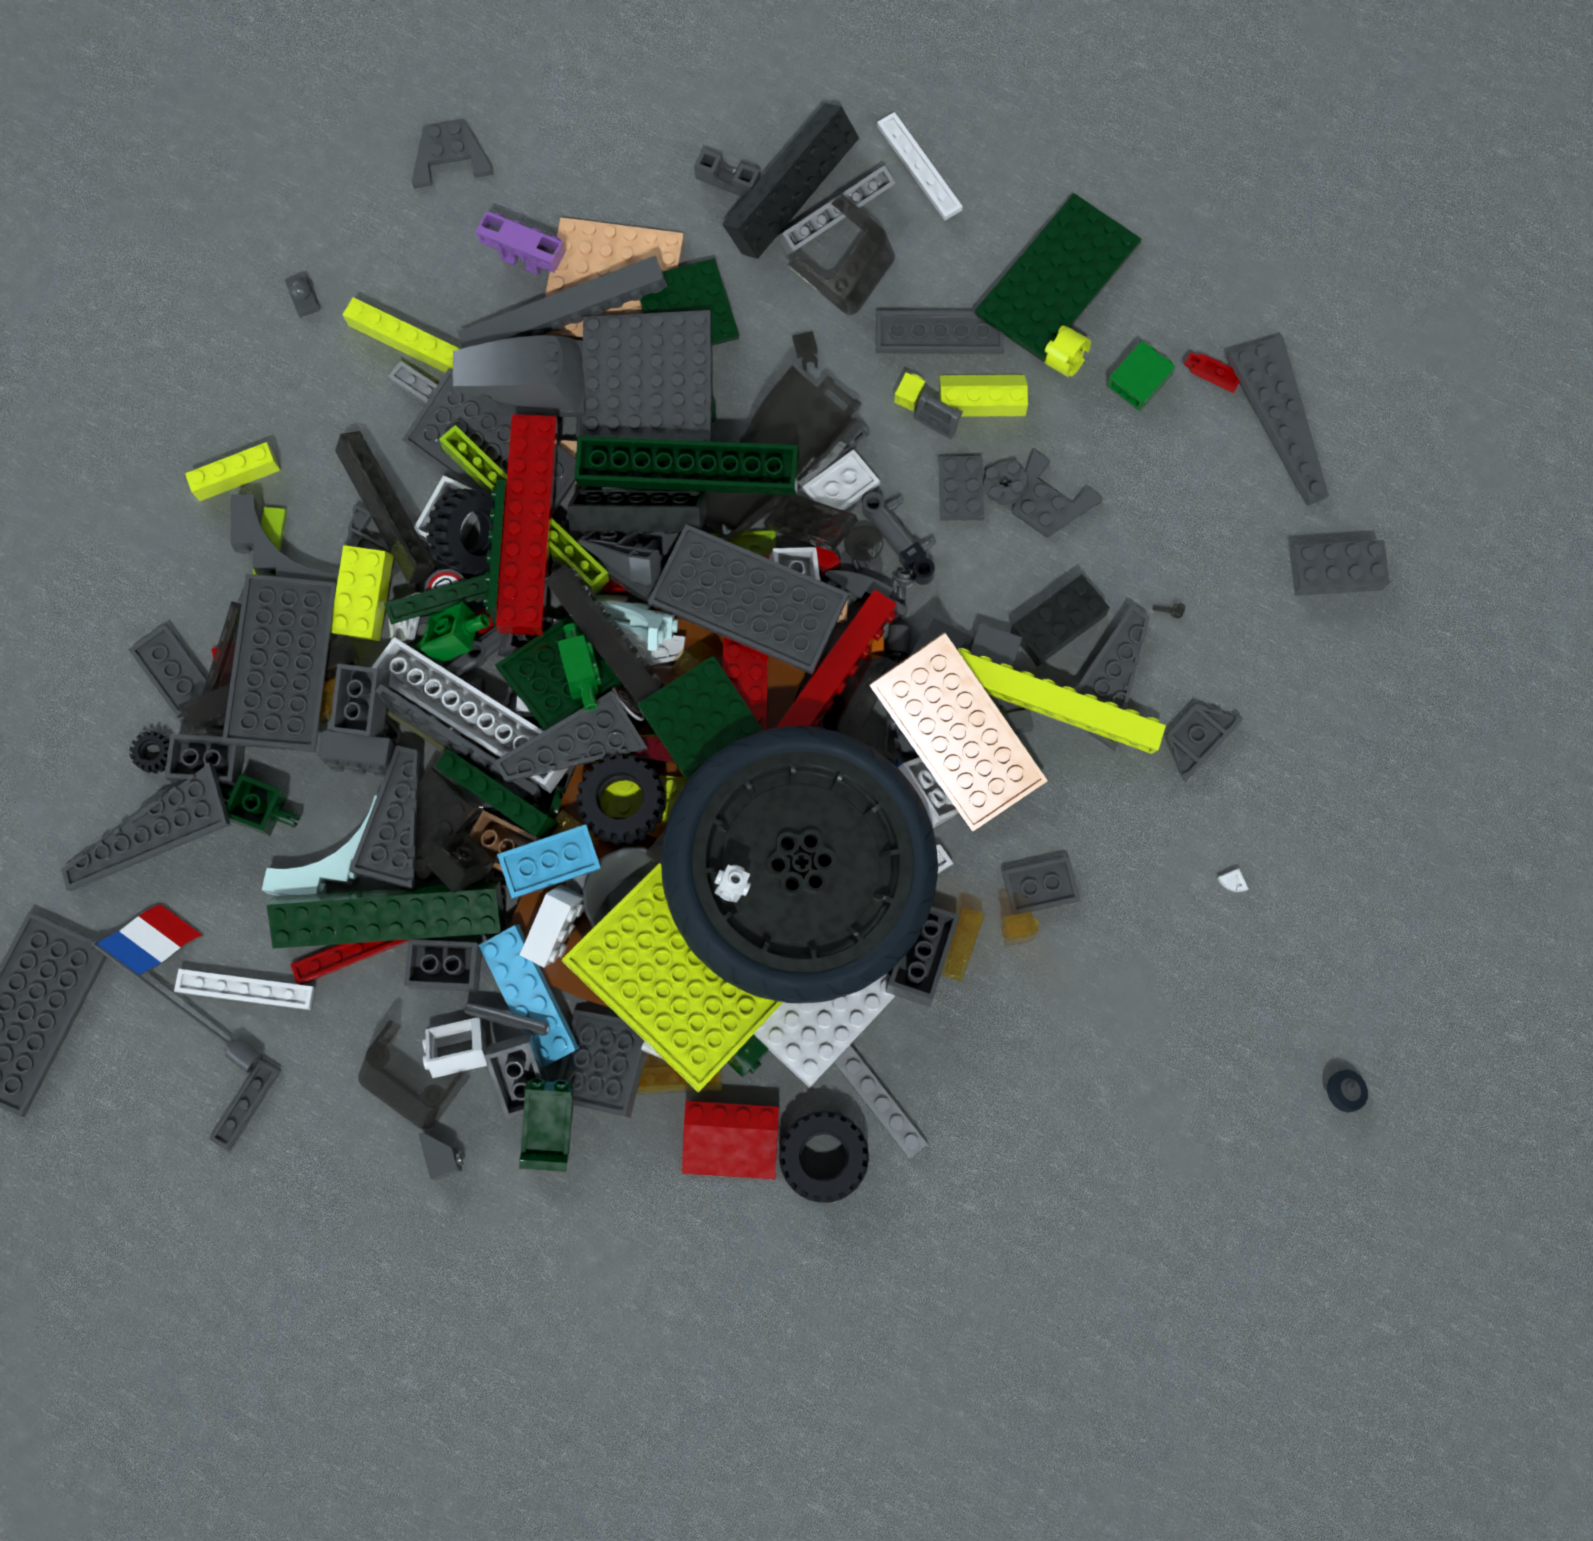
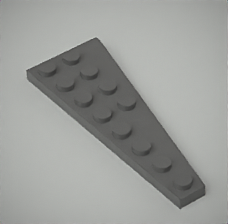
M1278 335L1229 354L1227 359L1240 380L1244 391L1307 506L1324 500L1329 494L1283 336Z
M204 764V768L195 774L189 775L187 780L178 787L174 786L171 788L167 795L158 801L155 800L130 818V822L122 828L115 829L111 836L104 841L100 840L85 855L81 854L63 867L61 871L66 890H76L230 826L214 764Z

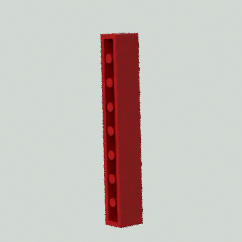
M877 590L872 592L776 728L786 726H819L821 723L819 718L824 711L828 713L834 704L832 700L835 695H840L847 686L845 681L849 676L853 677L860 667L858 665L862 658L866 659L871 653L872 648L870 646L874 640L879 641L885 632L883 628L887 622L891 624L897 616V604Z

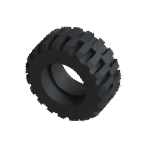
M467 488L454 489L451 493L447 492L442 495L443 500L436 501L434 511L431 510L428 516L430 517V522L427 523L426 530H429V535H426L427 543H431L429 547L431 553L437 555L435 557L440 564H444V567L447 569L475 575L490 572L489 564H487V551L492 549V543L489 542V529H493L494 522L490 521V510L495 508V500H492L491 492ZM473 511L480 523V535L475 546L466 551L460 539V528L465 517Z
M616 754V758L612 759L609 755L604 757V762L600 764L596 761L592 764L593 769L590 772L586 770L583 774V782H579L578 810L584 823L595 836H599L605 842L611 841L614 845H621L624 842L630 845L634 844V840L639 839L642 841L646 839L645 835L649 832L653 834L656 830L655 826L658 823L661 824L663 820L662 814L666 811V793L657 772L643 759L639 761L633 755L624 757L623 754ZM618 781L634 782L643 793V803L640 809L634 815L625 819H613L607 816L602 810L600 802L606 788Z
M812 1112L804 1117H800L788 1128L780 1144V1168L786 1182L801 1197L813 1202L830 1203L847 1197L858 1188L868 1169V1145L862 1131L852 1120L836 1112ZM823 1134L837 1138L843 1144L846 1151V1163L843 1170L837 1176L827 1180L811 1176L805 1170L802 1163V1151L806 1143L811 1138Z

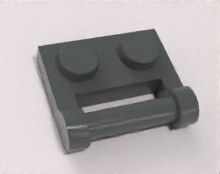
M925 390L919 399L914 419L952 439L956 433L963 411L958 408L956 410L932 397L931 393Z

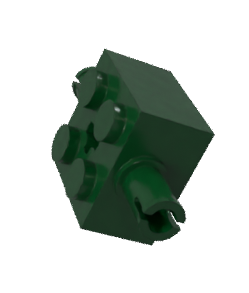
M241 774L233 790L220 786L223 799L227 802L226 810L230 822L271 836L277 821L290 825L293 828L298 825L294 820L299 821L300 814L283 809L288 797L283 790Z

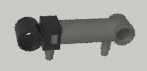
M870 492L866 494L862 502L863 515L871 520L898 555L899 562L905 570L909 572L913 569L912 577L914 581L920 585L929 584L934 577L935 565L931 559L926 558V551L936 544V540L931 538L921 545L913 541L892 514V511L904 502L902 497H898L885 505L884 499L879 493ZM874 503L877 504L879 507L876 509H870L868 505ZM921 568H926L929 571V573L923 575L920 574L918 570Z

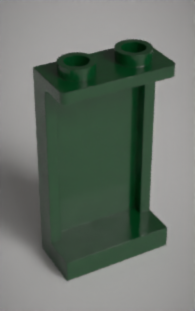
M539 1078L526 1080L519 1169L566 1172L573 1083H568L565 1080L546 1082Z

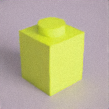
M905 373L895 392L894 403L914 411L924 392L925 381L916 374Z

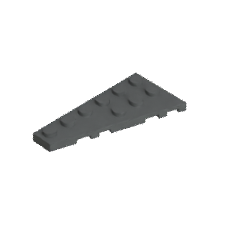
M1134 605L1129 606L1076 686V693L1093 695L1097 697L1098 701L1103 703H1115L1122 710L1127 708L1150 616ZM1086 731L1112 750H1116L1117 741Z
M396 745L349 871L412 890H414L420 759V753L417 750Z

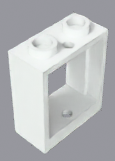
M479 1017L425 1029L426 1039L422 1040L426 1056H423V1063L425 1069L430 1070L432 1078L487 1066L484 1057L486 1033ZM472 1040V1050L438 1057L437 1048Z

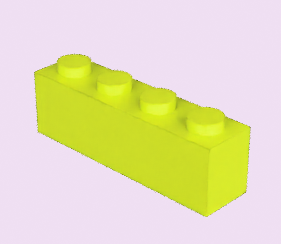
M265 442L187 472L185 475L191 492L199 501H203L281 470L273 450Z

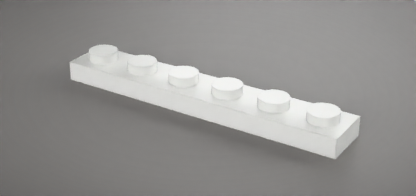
M894 112L878 121V129L944 221L961 212L963 206Z
M178 969L174 992L304 1010H311L315 987L183 969Z

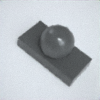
M305 272L284 279L300 318L319 311Z

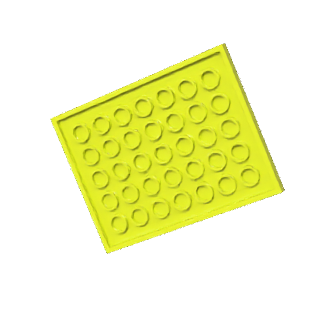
M660 863L562 958V962L697 1092L714 1077L783 1003L751 995L729 984L712 972L695 956L678 931L671 916L663 890Z

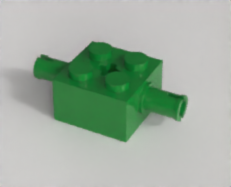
M460 602L429 615L423 639L414 642V649L420 654L425 652L437 664L451 660L461 654H466L472 649L476 631L489 627V618L485 614L477 616L467 605Z
M567 624L563 627L566 639L557 641L572 700L582 698L584 710L592 711L598 708L595 694L599 693L597 685L601 684L591 642L586 643L584 635L579 636L577 624Z

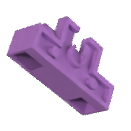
M486 211L476 230L479 243L498 250L502 261L515 265L518 260L517 256L522 259L521 262L524 263L526 261L525 270L536 275L540 274L542 268L555 273L565 254L564 244L558 237H550L536 228L530 229L525 227L521 222L508 220L496 212L493 214ZM490 225L500 228L499 232L489 229ZM548 248L555 251L554 255L549 254Z

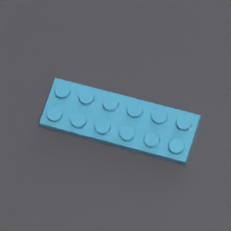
M517 924L483 942L479 947L511 1013L550 1025L549 1032L545 1036L532 1033L542 1066L545 1067L580 1048L540 966L520 956L526 938L520 925ZM520 1030L522 1035L531 1033L524 1030Z

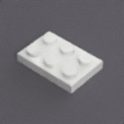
M853 449L802 486V490L829 521L832 517L838 516L879 486L880 480Z

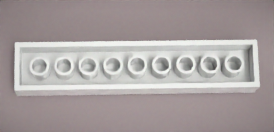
M395 637L371 667L391 670L389 690L400 695L412 705H417L429 716L437 717L447 728L449 726L455 728L461 733L460 736L497 759L544 732ZM568 768L528 778L534 780L541 788L551 793Z

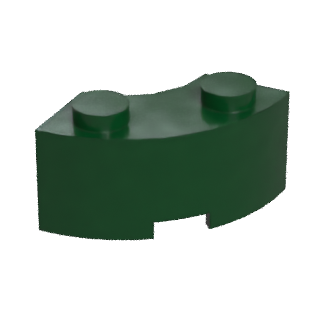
M753 1034L727 1063L741 1077L748 1072L753 1074L762 1065L759 1061L770 1050Z

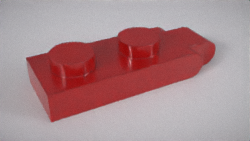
M1189 353L1184 362V365L1190 369L1192 374L1233 394L1240 382L1232 367L1205 354Z

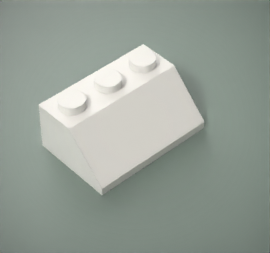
M920 757L905 762L898 767L922 799L932 828L959 814Z

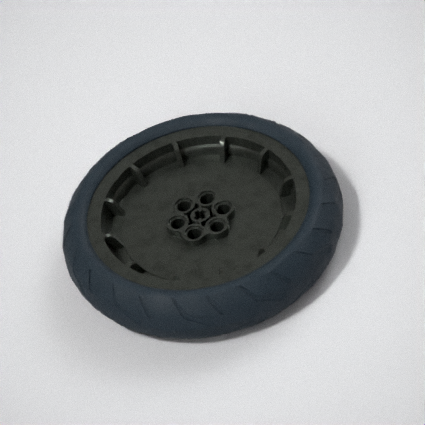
M786 726L753 733L734 741L710 757L692 775L678 796L667 821L662 844L661 869L663 890L671 916L683 939L699 960L720 978L751 995L778 1002L799 1004L826 1002L858 992L883 977L899 963L915 944L927 921L936 890L938 859L934 831L925 806L913 785L900 769L875 748L849 735L813 726ZM810 836L814 838L816 843L814 848H808L805 845V837ZM782 839H789L792 842L791 850L782 848ZM820 855H825L829 859L828 867H822L818 863ZM799 858H801L802 862H806V865L802 867L803 869H800V866L795 864ZM773 860L782 862V871L777 872L773 870L771 866ZM727 865H738L750 874L747 882H750L751 885L747 895H742L737 903L724 900L715 894L718 886L714 883L719 870L724 871ZM811 876L819 879V888H812L809 885V878ZM787 879L796 881L797 888L795 891H790L786 888L785 883Z

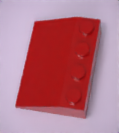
M685 1101L682 1174L775 1180L780 1108L774 1106Z

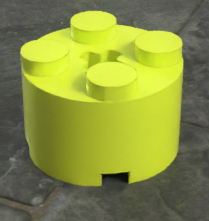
M1063 325L1059 329L1056 339L1054 341L1051 340L1047 344L1045 352L1048 354L1044 363L1068 378L1069 375L1072 377L1084 363L1085 359L1082 357L1085 351L1089 353L1091 340Z

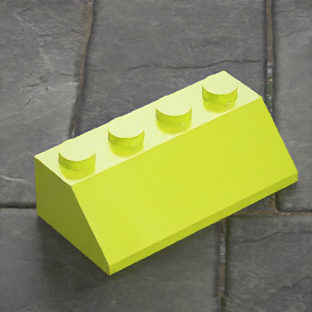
M1025 375L939 376L940 401L955 410L958 408L963 411L961 417L1026 416L1028 385Z

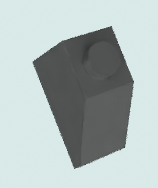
M422 1132L418 1134L430 1179L437 1180L462 1171L461 1165L464 1163L460 1151L457 1152L456 1148L427 1133Z

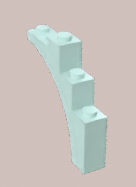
M575 593L572 597L571 618L573 620L601 623L631 631L642 637L648 644V650L657 651L659 645L663 644L664 639H672L674 633L678 632V619H675L674 614L651 610V605L628 603V597L598 594L593 596L592 594Z
M374 796L370 811L361 828L343 847L323 860L303 867L290 869L267 868L262 891L271 895L292 896L326 893L327 885L325 881L352 885V881L356 879L357 874L350 872L349 868L377 796Z

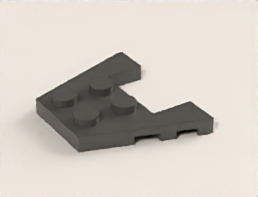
M464 119L423 126L412 178L413 188L432 185L429 166L468 159L472 161L475 178L493 175L490 164Z
M1034 450L1026 470L1028 489L1027 491L1025 490L1022 498L1015 503L1012 514L1048 538L1068 525L1070 521L1078 516H1082L1093 506L1100 504L1103 498L1086 487L1075 503L1070 502L1038 479L1050 461Z
M355 504L352 521L348 527L349 533L344 545L386 551L394 555L390 579L408 564V561L415 559L429 546L427 542L410 534L400 551L397 552L363 534L374 515Z

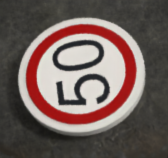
M621 686L612 688V692L625 713L638 721H643L645 718L637 707L638 702Z

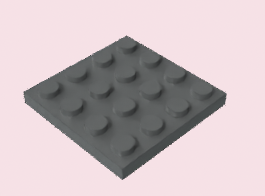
M575 1010L570 1030L580 1049L562 1058L557 1080L573 1083L572 1105L631 1118L647 1053L641 1050L644 1040L621 1018Z

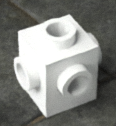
M727 865L724 871L719 870L714 883L718 885L715 894L724 900L737 903L742 895H747L751 885L750 882H747L750 874L738 865Z

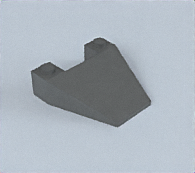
M589 531L579 539V544L630 581L639 582L642 585H650L661 575L659 554L670 557L682 532L665 534L664 532L644 534L633 531L624 534L620 531H611L609 533Z

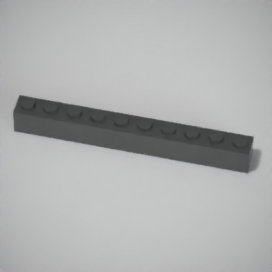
M655 255L458 331L463 348L497 341V338L544 335L551 331H559L571 323H580L583 321V317L598 316L603 311L619 308L626 302L640 300L643 296L650 293H658L663 288L668 287L661 264Z

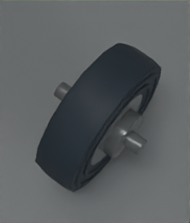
M1338 1071L1329 1078L1327 1094L1329 1100L1337 1109L1349 1113L1360 1110L1366 1104L1368 1089L1363 1078L1355 1071Z

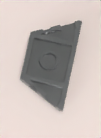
M1195 704L1166 735L1165 739L1183 781L1186 782L1239 725L1243 720L1242 717L1223 714V711L1209 710L1205 706Z

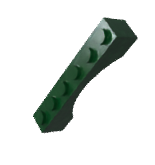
M448 748L435 766V768L540 839L550 837L559 823Z

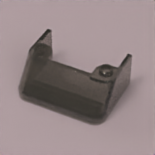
M389 1020L368 1048L358 1074V1081L361 1086L418 1128L424 1130L431 1129L441 1118L470 1076L460 1071L446 1090L439 1085L431 1084L426 1086L420 1095L384 1069L390 1059V1051L386 1046L401 1028L399 1024Z

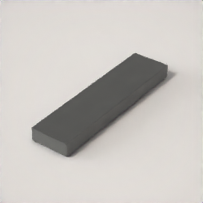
M260 1058L209 1140L225 1150L231 1151L281 1070Z

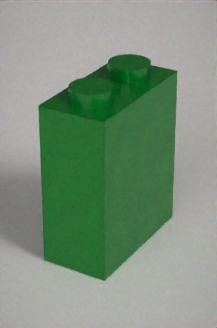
M1141 341L1109 377L1107 387L1138 411H1141L1172 376L1175 366L1169 358L1157 353L1153 346Z

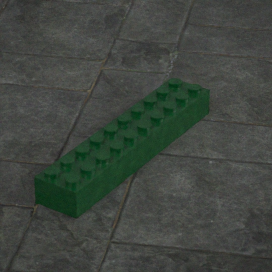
M578 436L574 479L579 486L797 496L800 451L798 445Z
M500 881L414 887V890L409 888L278 896L273 897L267 904L273 949L501 933L505 925Z

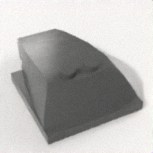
M547 335L497 338V341L453 351V391L479 397L484 395L490 396L492 400L497 401V415L583 417V340Z

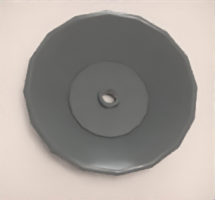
M622 847L604 855L599 860L601 869L589 873L583 887L584 911L592 928L659 863L661 864V853L645 847Z

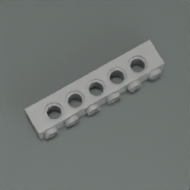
M884 165L778 235L777 238L789 255L896 183Z

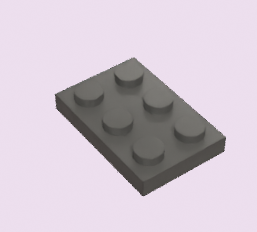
M982 456L939 457L940 521L984 520Z
M1069 856L1002 871L1012 916L1080 901Z

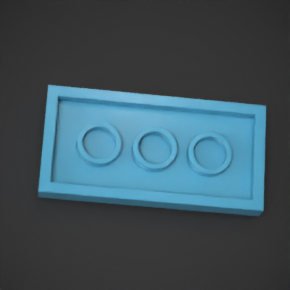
M586 824L497 854L512 899L601 869Z

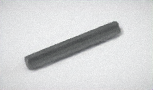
M472 1001L467 1002L464 1012L468 1015L541 1036L547 1035L550 1028L548 1023Z

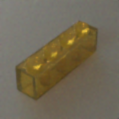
M671 1066L649 1067L642 1070L636 1095L697 1091ZM722 1068L699 1092L723 1090Z

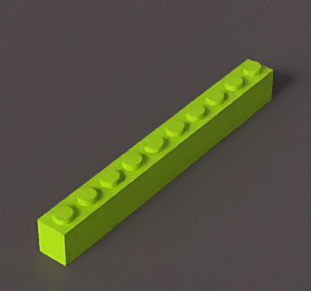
M456 425L439 438L442 450L485 491L492 494V487H496L497 479H504L507 483V474ZM552 519L549 553L594 596L609 582L608 572Z

